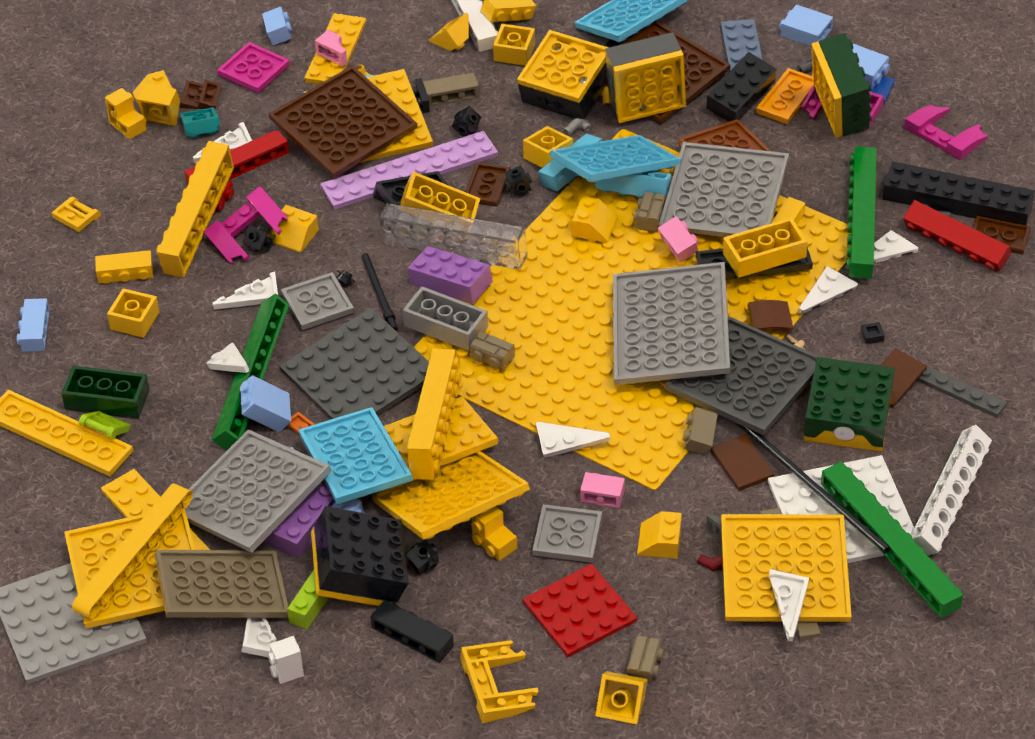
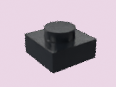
M880 322L861 325V333L865 343L884 341L885 335Z

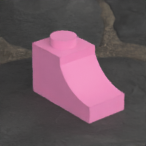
M327 30L315 40L316 54L341 66L347 63L346 49L342 47L340 35Z

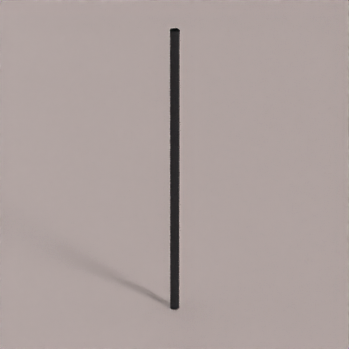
M738 424L840 515H844V518L883 553H887L890 550L886 543L760 433Z

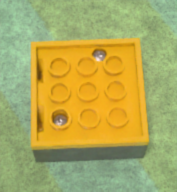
M673 32L605 49L609 101L619 123L686 107L684 54Z

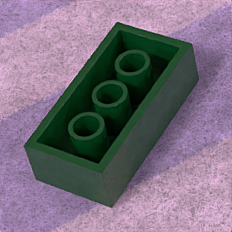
M72 366L61 394L64 408L68 410L100 411L109 415L139 418L149 393L147 374Z

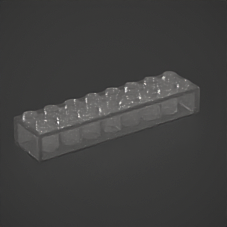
M389 203L386 204L379 217L383 244L420 252L427 246H431L482 263L521 270L528 256L526 232L523 227Z

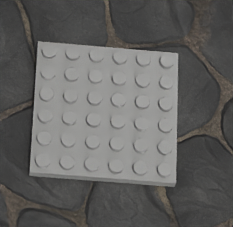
M683 142L679 154L681 161L675 168L658 224L659 227L677 216L680 222L684 221L686 223L689 233L727 237L772 223L789 161V153Z
M247 430L189 488L193 492V497L185 509L188 522L252 553L332 470L328 464L251 430Z
M71 563L0 587V618L27 684L146 643V637L137 617L85 629L83 616L72 610V605L78 596Z

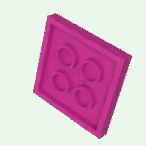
M248 42L225 62L217 72L219 76L259 93L290 65V61Z

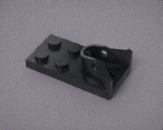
M439 171L421 174L448 185ZM410 176L377 181L372 196L374 199L388 205L390 208L388 213L389 220H392L393 216L403 213L398 211Z

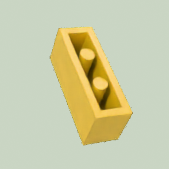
M484 0L480 11L489 22L529 20L533 17L536 4L532 0Z
M151 250L95 256L98 284L153 278Z

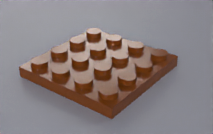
M738 119L678 139L680 147H682L683 142L771 151Z

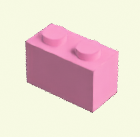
M677 216L658 227L660 237L679 262L684 261L698 251L697 243L699 242L694 234L690 235L684 221L680 222Z
M585 472L580 490L581 502L620 508L625 490V478Z

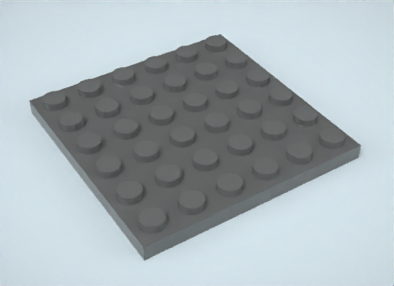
M370 307L288 359L279 367L330 419H334L370 407L374 409L377 416L423 387L429 361Z
M728 316L731 373L670 379L665 384V390L765 435L813 380L816 359L820 356Z

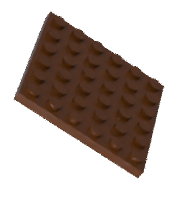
M657 20L652 22L651 25L640 29L638 33L632 34L619 44L622 45L673 32L684 54L686 105L730 70L729 63ZM682 108L648 117L662 125Z
M353 65L269 113V119L333 178L418 128L416 121Z

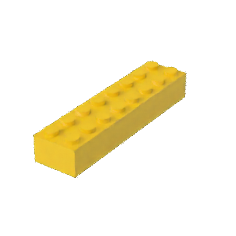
M208 141L206 147L202 149L201 158L196 162L195 171L189 178L187 189H184L181 202H178L175 215L170 219L169 228L163 234V241L157 247L156 253L159 257L163 274L185 277L204 236L203 231L207 229L234 169L228 144Z
M432 349L407 446L409 470L413 479L434 480L436 472L440 470L439 459L443 458L442 446L446 445V434L449 433L448 421L452 420V409L455 408L454 396H458L457 384L461 383V373H458L457 370L459 369L460 360L456 357V350Z

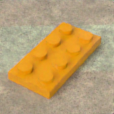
M788 68L756 107V113L788 124L801 108L813 87V77Z

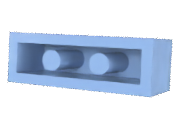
M47 298L24 300V307L20 309L22 320H19L20 334H17V344L21 346L22 352L45 351L50 311Z

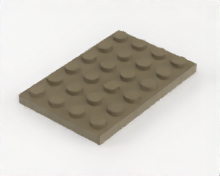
M242 550L155 551L154 556L166 618H288L287 608L289 606L276 551H253L252 553Z

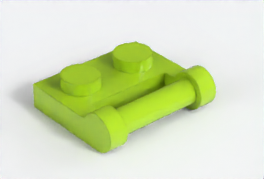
M100 411L83 414L79 419V425L88 426L105 433L111 439H114L116 435L128 432L131 426Z

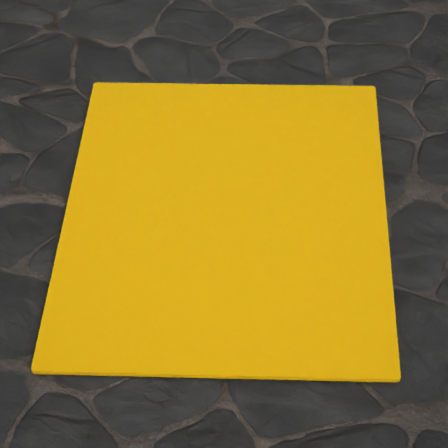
M622 129L613 139L635 136L637 134ZM651 141L656 145L662 147L663 149L667 150L668 152L679 157V152L672 150L668 147H665L661 144H658L654 141ZM676 166L671 169H658L656 172L671 174L672 181ZM577 175L492 264L490 269L493 282L474 304H470L488 312V328L484 333L515 345V357L507 368L502 370L492 368L489 364L482 361L477 362L470 357V351L429 335H425L414 348L428 361H430L432 349L456 350V357L460 360L459 369L457 370L458 373H461V383L457 384L458 396H463L465 400L531 432L538 434L536 422L609 433L611 441L574 450L573 452L651 490H657L689 452V450L684 449L685 441L682 440L684 431L688 426L685 424L688 413H692L695 407L704 410L708 409L666 391L665 384L669 380L615 385L613 274L698 265L695 257L696 253L679 262L660 237L659 230L652 232L648 231V229L645 231L636 228L634 213L635 210L639 211L637 208L639 198L630 194L620 195L618 192L613 191L603 192L601 189L595 188L596 182H588L584 177ZM779 195V199H782V200H785V201L788 199V198H785V197ZM582 196L600 199L617 215V221L608 243L572 236V219ZM805 206V214L796 225L807 240V247L813 263L812 269L726 280L728 316L752 326L747 306L749 302L760 300L787 301L794 326L804 314L797 313L799 307L825 268L828 266L839 272L846 264L847 258H850L847 257V246H850L847 245L848 234H851L847 233L848 224ZM694 234L699 242L697 243L698 251L723 248L724 237ZM775 330L771 333V335L779 339H783L787 334Z

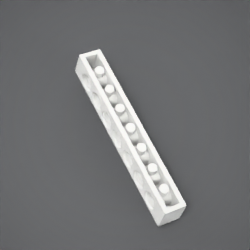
M977 425L962 431L911 534L913 540L924 549L927 556L935 555L941 550V544L949 534L948 530L956 519L957 511L962 507V501L969 492V486L975 480V474L981 467L984 456L989 451L988 447L992 440Z

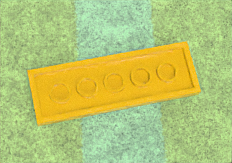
M333 14L326 31L330 30L341 36L342 47L346 49L347 63L341 66L315 53L304 77L305 82L321 84L346 69L366 24V18Z

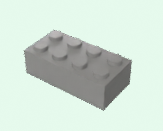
M421 286L403 309V322L405 327L470 351V344L473 340L476 339L480 332H485L488 328V312Z

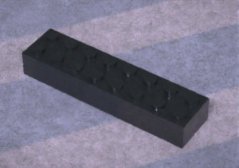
M892 161L884 183L882 200L912 205L913 201L916 200L936 211L950 212V214L974 219L977 216L1027 226L1033 207L1035 190Z

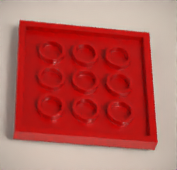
M593 564L523 598V604L567 658L637 622V616Z

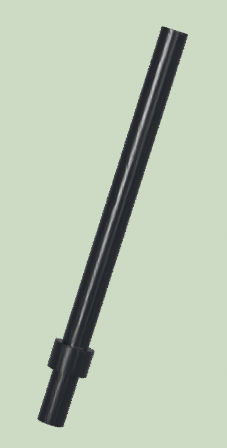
M364 253L362 259L384 312V320L397 331L398 327L395 322L394 312L390 310L369 254Z

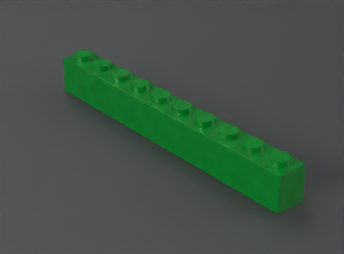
M855 146L854 153L850 155L849 175L853 176H850L849 198L852 199H849L848 221L851 222H848L847 233L851 234H848L847 245H850L847 246V257L850 258H847L846 269H850L849 277L872 279L874 267L876 148Z
M276 293L260 305L242 355L249 371L247 373L236 372L211 439L224 450H228L243 435L249 419L242 415L240 386L252 375L263 380L289 304Z
M842 461L822 470L821 485L836 501L890 547V550L883 554L937 615L943 618L960 609L963 599L962 591L955 587L948 575L943 573L938 568L936 562L926 555L924 549L916 544L912 536L906 533L899 521L894 519L889 514L887 508L877 501L876 496L867 490L864 483L857 479L852 470Z

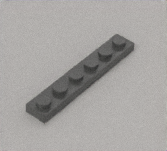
M927 366V370L918 379V382L996 418L1007 405V402Z

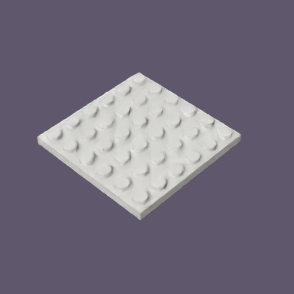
M880 455L844 463L852 470L857 479L864 483L867 490L876 496L877 501L887 508L889 514L899 521L906 533L911 535L914 526L883 456ZM830 466L803 471L828 493L821 485L822 470ZM793 473L768 478L769 487L777 507L780 508L781 514L840 515ZM844 518L847 563L885 556L878 547Z

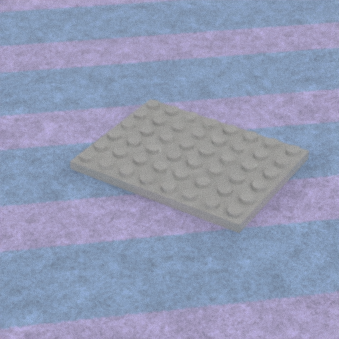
M725 262L613 274L615 385L731 373Z

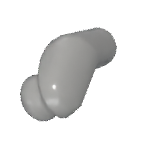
M576 118L564 130L571 135L576 129H582L585 132L589 131L591 125L585 119Z

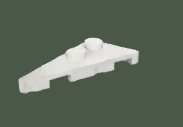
M244 122L238 124V129L233 132L229 130L224 136L219 137L214 142L228 144L230 150L252 141ZM202 150L193 156L194 164L200 160Z
M891 230L874 243V262L877 263L889 260L890 258L901 257L902 254L909 252L917 253L918 247Z
M827 266L799 307L797 313H806L811 311L814 306L819 304L821 306L832 301L834 298H839L845 292L856 289L858 283Z
M275 272L269 273L270 277L262 281L257 279L251 284L235 290L234 295L225 298L222 296L213 302V309L258 305L275 293L278 295Z
M234 343L229 344L222 351L213 354L206 363L211 370L242 373L249 371L248 365Z
M536 422L544 458L611 441L610 435L607 432Z
M770 569L769 578L788 641L793 642L809 578Z
M247 618L241 652L268 657V653H271L270 644L276 642V637L271 632L266 618Z

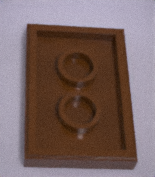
M476 162L465 192L480 198L479 204L498 207L506 186L505 181H507L505 172L511 170V168Z
M981 216L976 217L973 229L1008 245L1012 253L1022 255L1024 254L1031 231L1030 226Z
M896 348L880 365L895 368L890 407L894 408L927 370V365Z
M746 434L711 447L712 454L738 491L768 481V478L774 477L773 471Z

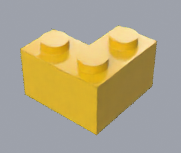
M120 88L105 97L109 123L128 139H132L147 130L146 118L134 109V98L131 93Z
M497 506L490 508L486 513L471 517L472 540L477 546L481 545L490 557H495L500 561L517 549V536L504 526L503 512Z

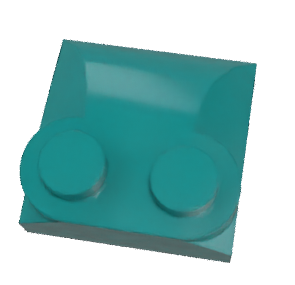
M214 107L179 114L184 126L185 135H188L190 138L198 137L203 133L215 134L220 129L219 116Z

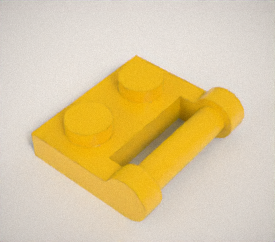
M70 197L52 212V218L77 232H80L93 220H97L101 216L99 210L89 208L78 202V199L75 197Z

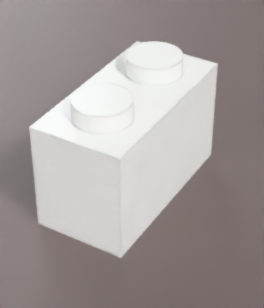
M294 636L270 644L271 653H268V658L272 665L270 666V671L273 678H278L279 683L282 684L304 676L301 651Z

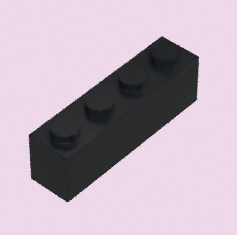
M384 600L370 616L371 628L438 663H441L454 647L453 634L448 630L441 629L431 621L424 620L415 613L400 608L396 603Z

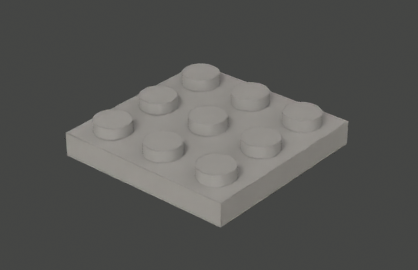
M333 272L281 289V295L289 304V309L301 330L354 313V307Z
M543 504L532 555L593 563L602 520V511Z

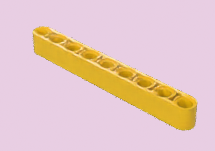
M175 483L170 485L78 594L72 605L73 612L91 620L98 615L190 504L193 497L191 490Z

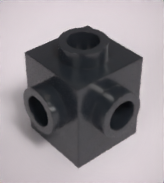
M468 106L455 114L452 127L463 137L469 134L472 135L477 131V125L482 117L471 106Z
M522 166L505 172L508 180L505 181L508 191L513 192L515 197L524 195L532 190L529 184L532 182L528 172H524Z
M250 225L245 232L243 242L249 244L248 248L254 251L268 252L276 235L267 231L268 227L264 225Z
M424 540L421 543L414 544L411 550L406 553V557L414 570L419 575H422L437 566L439 551L433 543L429 544Z

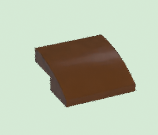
M205 79L204 84L187 80L180 108L206 109L214 107L215 109L221 83Z
M760 300L748 303L752 327L770 335L773 330L791 334L794 328L787 301Z

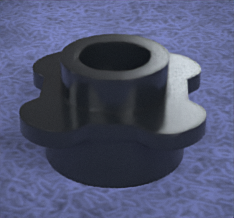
M337 270L339 274L336 278L348 286L351 281L356 282L351 279L353 275L346 270L342 272Z

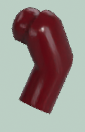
M702 554L698 558L697 563L711 571H717L723 568V557L719 555L710 559Z

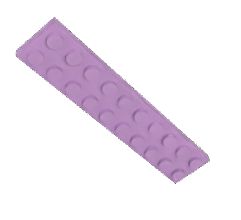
M481 131L320 183V186L335 210L372 198L377 181L411 176L413 171L419 174L439 171L442 175L476 164V162L479 163L497 157L498 151L486 133Z

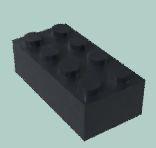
M748 52L707 95L706 108L728 122L736 119L740 120L774 84L777 69Z

